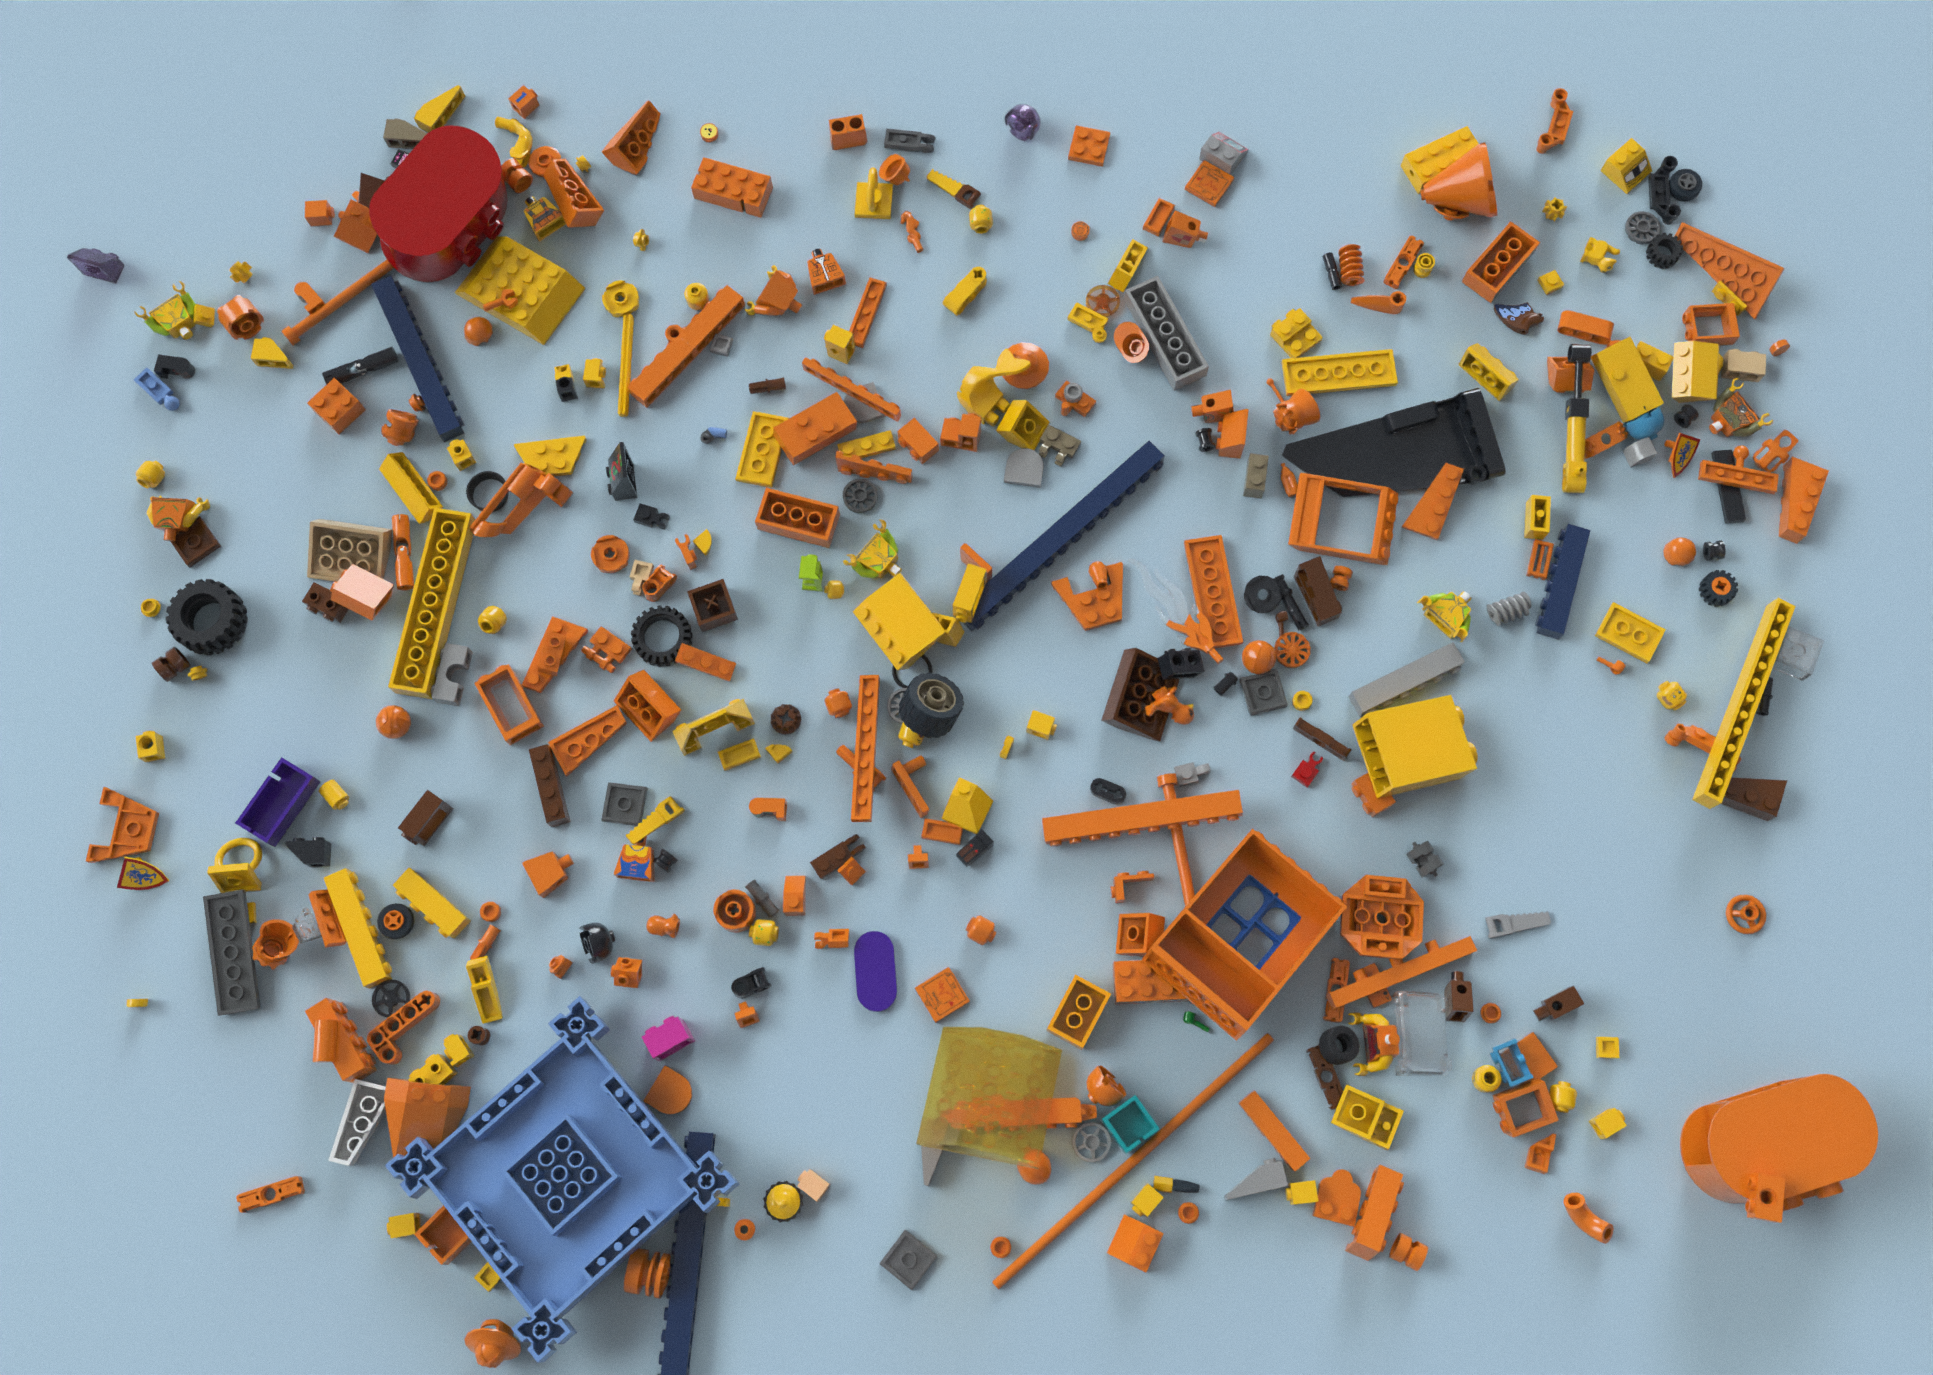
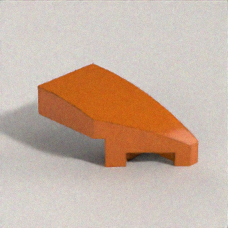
M1553 1133L1529 1147L1525 1163L1526 1169L1542 1174L1548 1172L1550 1155L1554 1151L1556 1134Z

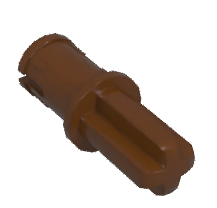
M784 377L773 380L765 379L766 381L750 383L748 386L750 394L770 393V391L786 389Z

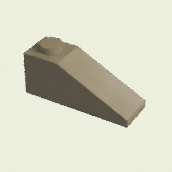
M398 118L387 119L383 139L387 146L391 148L414 149L427 133L405 120Z

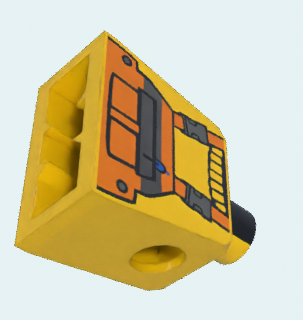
M530 196L525 200V204L528 207L524 209V214L539 242L566 225L561 211L545 197L536 200L533 196Z

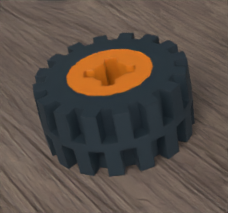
M1715 570L1702 579L1699 584V591H1701L1700 597H1704V602L1708 601V605L1712 606L1714 604V607L1724 606L1737 595L1738 588L1736 587L1738 582H1734L1736 578H1732L1731 573L1726 574L1725 570L1721 572Z

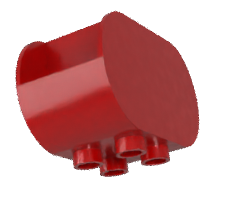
M461 126L438 127L423 137L374 193L369 206L372 226L380 238V245L384 256L394 269L416 281L435 282L454 275L463 264L471 267L481 255V249L478 248L486 237L490 240L497 238L504 227V222L501 220L507 209L508 198L498 153L493 145L481 134Z

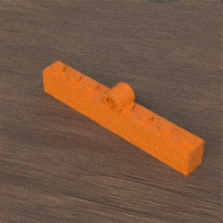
M726 285L716 293L712 301H708L699 314L693 316L691 322L686 327L681 328L679 325H670L665 331L668 341L666 348L655 356L654 361L650 365L645 366L641 374L629 383L627 388L630 395L648 408L714 339L715 333L719 334L745 307L743 297Z

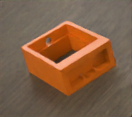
M1734 303L1691 305L1682 315V322L1686 327L1685 339L1687 341L1715 343L1720 346L1733 345L1740 337ZM1721 316L1724 335L1698 337L1695 317Z
M1538 1078L1492 1095L1494 1102H1492L1493 1108L1501 1118L1499 1122L1503 1133L1513 1138L1559 1121L1546 1083ZM1534 1091L1543 1117L1515 1127L1506 1101Z

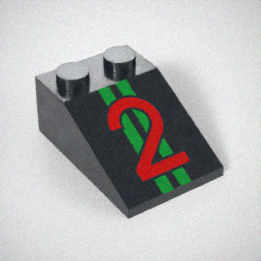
M619 442L608 459L609 466L606 467V474L610 478L611 483L608 484V492L615 501L637 498L634 463L624 442Z

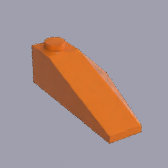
M649 100L646 101L608 142L602 153L614 166L632 174H638L647 162V152L651 148V139L653 133L656 132L661 113Z

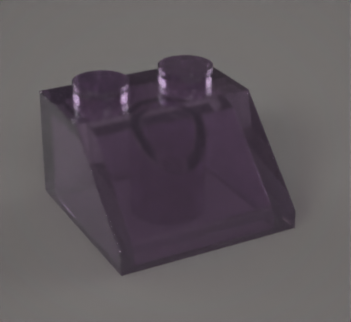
M82 248L67 256V259L83 275L115 284L125 266L116 254H106L95 248H92V250Z

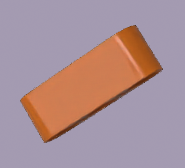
M1566 310L1561 313L1557 331L1567 336L1606 345L1611 340L1614 323Z

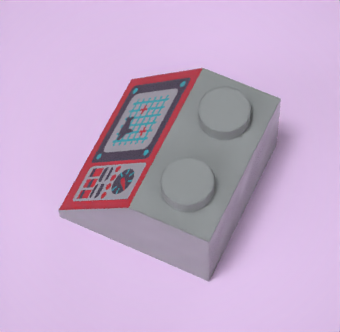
M1221 132L1212 134L1202 146L1199 160L1202 162L1205 160L1231 175L1249 149Z

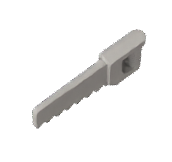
M1548 911L1545 913L1540 912L1539 914L1537 912L1534 914L1529 913L1528 915L1525 913L1522 915L1517 914L1516 916L1514 914L1511 916L1500 914L1485 918L1489 929V939L1551 924ZM1494 920L1500 922L1503 932H1497Z

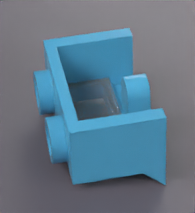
M1515 1038L1492 1047L1493 1052L1490 1053L1494 1064L1499 1063L1502 1070L1500 1074L1503 1084L1508 1083L1509 1087L1534 1078L1525 1063L1526 1060L1523 1054H1521Z

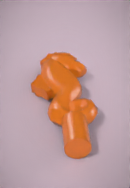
M905 211L901 215L900 223L904 224L906 222V231L910 234L907 236V240L914 245L917 253L923 251L920 243L921 235L915 230L919 226V221L914 219L911 212Z

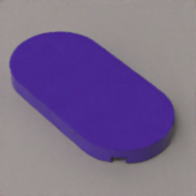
M870 931L860 936L854 947L857 997L866 1009L872 1012H882L887 1010L897 997L894 946L890 938L884 933Z

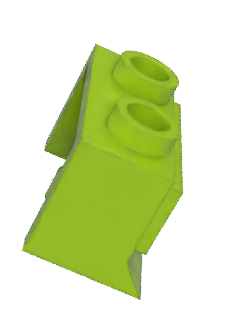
M813 554L801 556L799 579H803L802 590L823 592L821 585L823 570L821 562L818 561V556Z

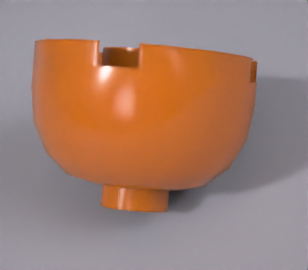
M1098 1065L1087 1078L1088 1098L1094 1104L1099 1103L1103 1106H1113L1120 1102L1127 1094L1121 1083L1117 1084L1113 1079L1116 1077L1101 1065Z

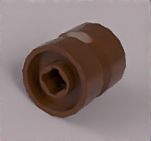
M176 647L167 651L165 657L160 656L152 662L154 669L166 682L175 678L177 672H183L191 666L187 658Z

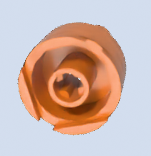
M241 295L235 296L217 310L220 323L231 337L239 340L238 338H244V340L252 338L261 330L260 324L264 322L263 316L252 302Z
M732 889L716 899L713 913L717 922L725 930L738 933L748 930L750 925L753 924L756 918V907L745 892ZM737 907L739 912L733 915L731 910H735Z

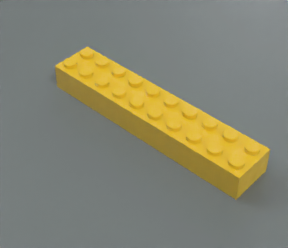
M434 508L388 688L396 694L432 699L431 688L436 683L435 673L437 667H440V653L447 642L474 535L470 530L471 524L475 521L471 513Z

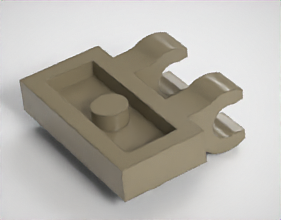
M1048 424L1039 441L1042 443L1039 455L1045 459L1051 448L1058 451L1055 464L1061 467L1067 457L1071 459L1074 457L1081 445V440Z

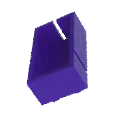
M282 757L271 771L281 779L278 781L268 775L235 822L238 826L273 847H276L321 782Z

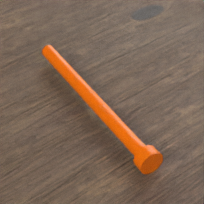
M385 260L292 328L287 326L281 332L294 346L301 341L299 339L301 335L394 268Z
M1169 773L1158 776V787L1163 788L1165 800L1177 799L1174 785L1178 784L1176 774ZM1180 825V828L1171 830L1186 907L1195 896L1183 829L1182 825Z

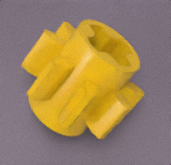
M1554 197L1552 201H1546L1542 212L1545 213L1546 219L1555 222L1558 217L1560 219L1563 218L1567 206H1564L1563 200Z
M237 261L229 269L232 273L230 278L236 283L239 281L245 283L253 275L249 271L252 267L246 261L242 264Z

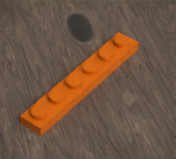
M805 357L802 361L804 371L896 422L901 418L900 407L895 403L884 401V398L879 394L874 393L873 395L864 386L855 385L848 377L837 375L832 368L827 367L826 369L815 359L810 360Z

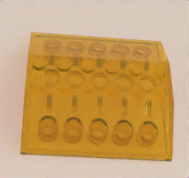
M943 1027L916 1145L1039 1169L1062 1050L1023 1035L983 1027Z

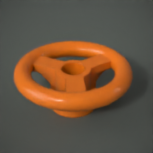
M1738 895L1729 901L1726 907V918L1730 926L1737 932L1753 934L1764 926L1766 910L1757 898L1751 895ZM1749 901L1748 905L1742 907L1741 910H1732L1737 902ZM1760 913V919L1758 924L1756 925L1754 920L1758 918ZM1733 917H1741V919L1746 920L1750 928L1739 926Z

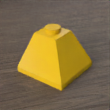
M959 777L950 795L942 819L977 834L993 804V800L978 785Z

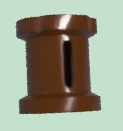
M473 1026L468 1031V1040L473 1044L486 1045L491 1037L489 1030L481 1026ZM478 1032H481V1033H482V1034L480 1035V1038H481L480 1040H479V1039H476V1038L478 1037Z

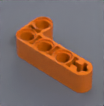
M431 991L419 993L368 1033L367 1042L381 1062L395 1065L401 1061L402 1052L395 1041L439 1007L440 998L436 993ZM428 997H430V1004H426L428 1002ZM414 1008L416 1014L410 1019L409 1011ZM398 1021L399 1028L396 1031H393L392 1025L394 1022ZM381 1034L382 1041L376 1044L375 1039ZM393 1050L394 1056L391 1060H388L387 1053Z

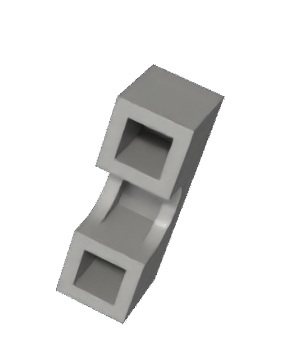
M445 643V647L440 653V667H437L435 673L436 683L431 688L432 699L437 703L460 706L464 688L459 683L451 682V676L456 670H469L473 653L469 647Z

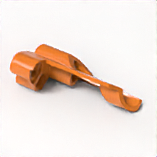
M520 463L471 524V533L478 537H495L499 534H511L546 496L562 507L573 492L550 473L546 474L532 465ZM511 491L520 498L518 504L502 523L485 521L508 492Z

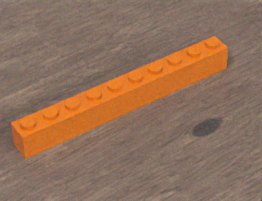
M1239 790L1046 817L1042 818L1045 842L1054 847L1060 846L1062 842L1070 841V844L1082 842L1081 839L1089 838V841L1100 840L1101 836L1109 835V838H1117L1122 833L1137 835L1143 830H1148L1151 833L1158 832L1160 828L1168 827V830H1173L1185 824H1188V827L1200 825L1199 822L1205 821L1208 824L1219 823V819L1226 818L1227 821L1239 820L1240 816H1243Z

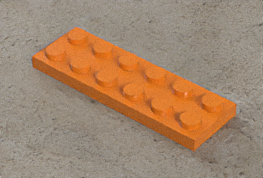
M1222 535L1184 540L1197 614L1201 612L1208 619L1215 648L1243 644Z

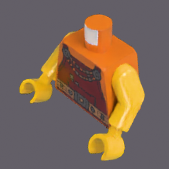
M1358 1012L1349 1013L1348 1015H1353L1355 1018L1354 1022H1348L1349 1025L1364 1023L1363 1032L1368 1065L1355 1063L1353 1067H1360V1071L1354 1074L1366 1076L1368 1071L1372 1073L1388 1069L1393 1058L1399 1055L1398 1043L1400 1037L1397 1034L1396 1025L1389 1024V1021L1381 1014H1364L1362 1016Z

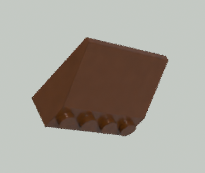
M1138 648L1124 650L1101 721L1115 728L1159 742L1169 713L1158 710L1152 716H1147L1145 707L1155 701L1152 695L1155 691L1164 686L1167 689L1175 686L1178 687L1180 679L1163 680L1158 658Z

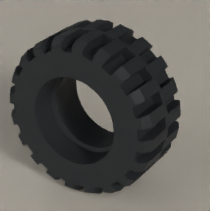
M202 579L196 580L195 584L190 582L185 585L186 588L183 590L180 588L177 591L176 597L171 598V606H167L166 610L169 616H166V623L169 625L168 631L177 642L196 654L213 655L214 652L217 654L224 652L223 649L225 648L229 650L233 647V642H238L241 639L239 635L241 632H245L246 627L244 623H247L248 617L245 615L247 609L243 605V600L233 590L219 581L215 582L213 579H206L205 581ZM219 603L221 612L215 625L205 631H195L193 623L197 612L208 604Z

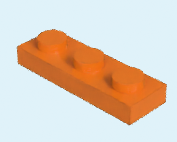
M681 643L675 662L728 682L736 665L735 662Z
M328 889L311 891L309 898L325 948L345 945L347 941Z

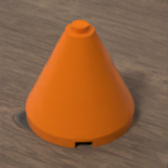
M1485 142L1474 146L1424 184V189L1420 190L1422 201L1426 200V204L1486 217L1498 216L1492 172Z

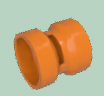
M1335 566L1333 570L1334 576L1330 579V583L1333 589L1347 591L1349 587L1348 580L1352 577L1353 571L1345 566Z

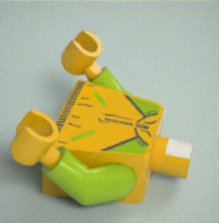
M179 281L182 285L181 290H178L175 284L172 287L176 292H180L181 295H174L150 311V316L146 314V309L142 306L139 307L144 310V314L138 315L135 312V315L143 318L144 322L155 333L164 336L171 335L173 338L182 336L184 340H187L193 336L190 329L196 325L193 323L194 306L196 304L190 294L185 291V284Z
M879 519L882 524L880 528L873 524V528L880 531V534L877 532L857 556L847 554L851 559L850 563L847 560H843L844 565H851L852 569L861 577H878L882 579L887 573L895 577L902 571L895 564L898 561V548L894 537L888 529H885L886 522Z
M1463 591L1459 596H1456L1453 592L1448 594L1439 593L1423 596L1417 601V604L1421 603L1424 606L1422 608L1425 611L1423 615L1450 639L1458 636L1461 639V643L1465 640L1471 622L1469 615L1471 608L1466 605L1471 600V596L1467 592Z

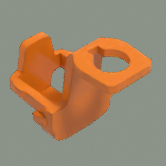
M1784 430L1774 441L1772 439L1764 441L1761 444L1762 447L1753 454L1752 458L1755 465L1762 471L1774 472L1781 463L1784 464L1790 456L1787 452L1798 443V439L1788 430ZM1784 436L1791 439L1790 446L1781 448L1779 446L1780 439ZM1768 447L1769 451L1758 460L1756 456ZM1775 458H1781L1771 470L1767 468Z

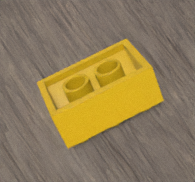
M1698 341L1674 343L1672 398L1678 403L1717 400L1719 344Z
M1478 343L1467 348L1458 364L1498 401L1504 398L1519 381L1514 372L1503 366L1499 359L1494 358L1487 348Z

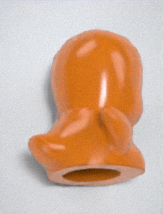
M673 914L668 919L654 915L648 919L646 928L650 934L660 936L668 934L671 938H675L679 931L680 919L676 914Z

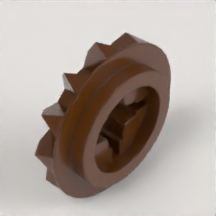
M782 704L776 707L771 714V725L780 734H791L801 724V714L791 704ZM788 712V717L791 720L786 721L783 726V720L780 717H784Z

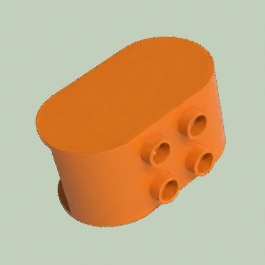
M1816 1074L1779 1081L1697 1108L1688 1116L1683 1125L1680 1137V1150L1686 1171L1693 1182L1703 1192L1723 1202L1746 1203L1747 1199H1749L1747 1182L1753 1173L1786 1178L1783 1211L1804 1205L1802 1199L1813 1196L1825 1198L1844 1192L1840 1181L1858 1175L1873 1159L1878 1143V1126L1871 1106L1855 1086L1835 1075ZM1762 1192L1761 1200L1766 1203L1767 1195Z

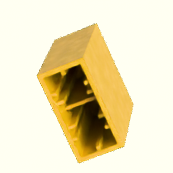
M1451 695L1369 712L1352 724L1377 799L1459 780L1477 769V750L1471 742L1467 741L1463 730L1465 723L1463 711L1454 704Z

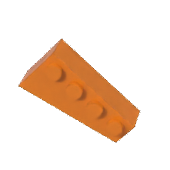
M552 159L543 176L568 228L596 226L604 212L603 207L566 159Z
M1792 456L1783 466V471L1785 472L1784 479L1782 480L1783 496L1781 497L1782 513L1780 514L1779 537L1797 544L1807 535L1829 470Z
M1378 1165L1374 1169L1365 1194L1368 1200H1364L1358 1214L1362 1217L1361 1220L1358 1219L1355 1227H1353L1351 1234L1355 1235L1353 1242L1347 1244L1346 1252L1367 1261L1371 1260L1379 1252H1383L1386 1245V1240H1384L1385 1233L1389 1232L1392 1225L1390 1220L1391 1213L1396 1211L1398 1205L1396 1197L1403 1189L1404 1182L1401 1181L1403 1174L1382 1165Z

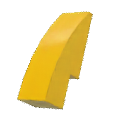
M488 956L469 960L466 964V969L482 1023L485 1024L502 1019L500 1000Z

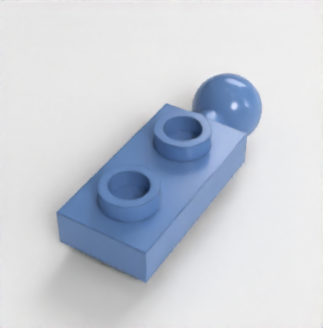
M144 369L133 379L159 405L164 403L165 408L170 411L179 408V400L171 396L174 392L150 369Z

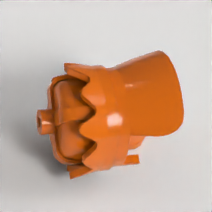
M1298 389L1289 400L1276 404L1277 408L1273 411L1276 425L1281 431H1289V434H1294L1303 426L1315 424L1320 420V411L1315 399L1304 389Z
M279 919L263 923L260 927V937L252 947L254 951L253 960H258L261 966H270L272 970L280 964L284 965L299 943V935L295 927Z

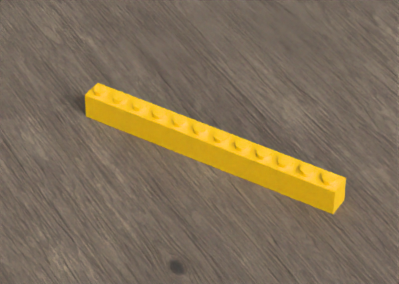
M1780 598L1769 603L1764 610L1692 800L1708 809L1721 804L1795 610L1796 606Z

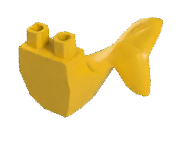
M1005 349L998 358L996 368L973 366L962 380L961 392L957 391V398L960 404L968 413L981 417L983 425L986 422L991 426H995L999 416L994 412L998 409L1002 413H1006L1010 403L1003 398V393L998 389L993 378L1021 373L1027 370L1031 363L1028 360L1014 358L1012 353Z

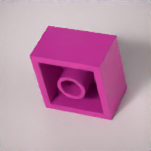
M678 1016L668 1017L663 1021V1025L658 1028L656 1026L649 1028L645 1031L646 1034L642 1036L652 1058L659 1062L695 1042L685 1021Z

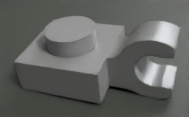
M1194 762L1174 767L1179 787L1197 783L1199 781L1198 776L1210 774L1211 771L1209 763L1195 767Z

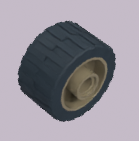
M936 673L919 674L910 682L899 703L901 720L911 731L927 738L944 736L952 729L963 709V695L955 683L945 676L943 677Z

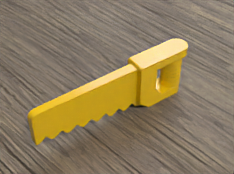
M669 796L658 804L655 812H651V815L643 819L642 823H638V826L634 827V830H630V834L625 836L632 844H636L662 825L668 824L677 818L685 809L680 807ZM666 805H669L674 811L673 814L670 815L665 809Z

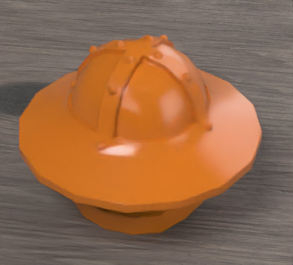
M1018 343L1008 348L1014 358L1028 360L1031 363V366L1021 373L1002 376L1008 384L1016 388L1029 389L1044 381L1049 371V361L1046 353L1040 347L1032 343Z
M497 1319L484 1321L480 1329L468 1332L464 1339L468 1349L475 1353L478 1365L489 1368H496L503 1361L518 1357L521 1352V1345L513 1337L514 1332L511 1327ZM490 1325H494V1326H496V1329H490V1328H484V1327L490 1326Z

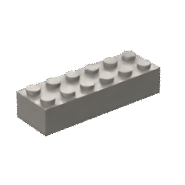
M1156 276L1125 290L1124 302L1138 327L1146 336L1149 347L1173 390L1175 391L1207 376L1209 366L1160 278Z

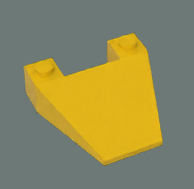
M735 699L726 707L688 724L682 723L678 725L672 732L681 752L685 756L702 748L698 737L733 722L737 732L755 724L744 699Z

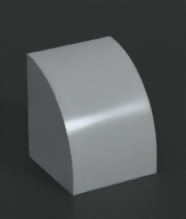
M1649 437L1639 440L1623 450L1630 467L1651 461L1657 454Z

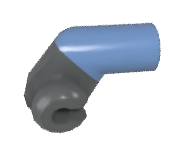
M709 427L701 434L700 440L708 444L717 437L726 438L727 429Z

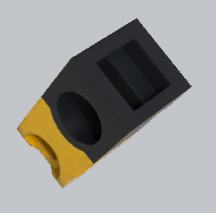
M570 364L554 367L557 392L561 401L578 399Z

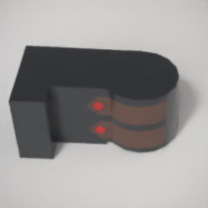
M158 354L154 372L160 378L168 379V375L171 374L189 379L195 374V367L186 358Z
M981 829L967 845L958 851L956 856L968 867L993 847L994 841Z

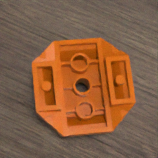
M1365 875L1342 894V901L1347 908L1341 914L1340 935L1360 956L1402 960L1422 942L1424 901L1411 887L1407 879ZM1377 914L1385 917L1386 921L1384 924L1378 922Z

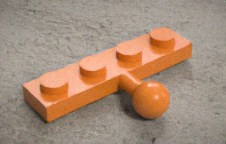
M1740 445L1734 449L1733 456L1736 459V466L1707 460L1700 462L1698 480L1770 494L1777 492L1779 474L1744 468V460L1749 456V449L1746 446Z

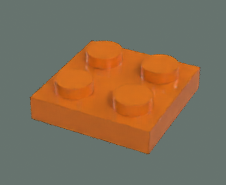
M1076 125L1068 160L1103 167L1110 132Z

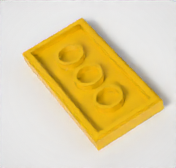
M756 411L752 412L735 478L736 481L769 488L773 487L782 452L781 446L774 437L773 427L789 418Z

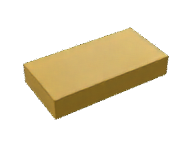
M754 738L718 751L724 771L761 757Z

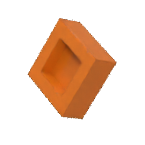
M852 857L837 870L850 885H853L866 872Z

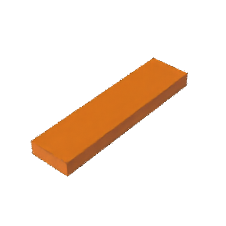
M869 277L849 332L853 333L854 343L857 347H864L887 287V282Z

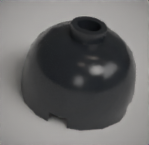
M589 923L579 928L583 930L580 933V939L585 954L590 953L592 957L588 959L591 964L600 962L611 954L613 942H615L612 930L608 931L601 923Z

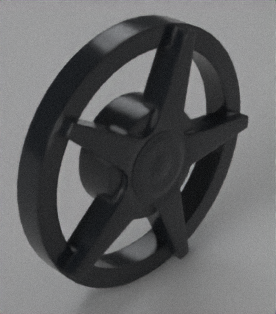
M386 980L380 983L372 995L374 1010L379 1015L387 1018L393 1014V1007L398 1003L406 1004L410 1001L409 989L398 980ZM389 983H397L393 990L387 991L383 987ZM401 986L405 990L406 1001L400 999L397 993ZM381 989L383 992L382 1000L376 1002L377 993ZM385 1004L388 1006L389 1014H384L377 1006Z

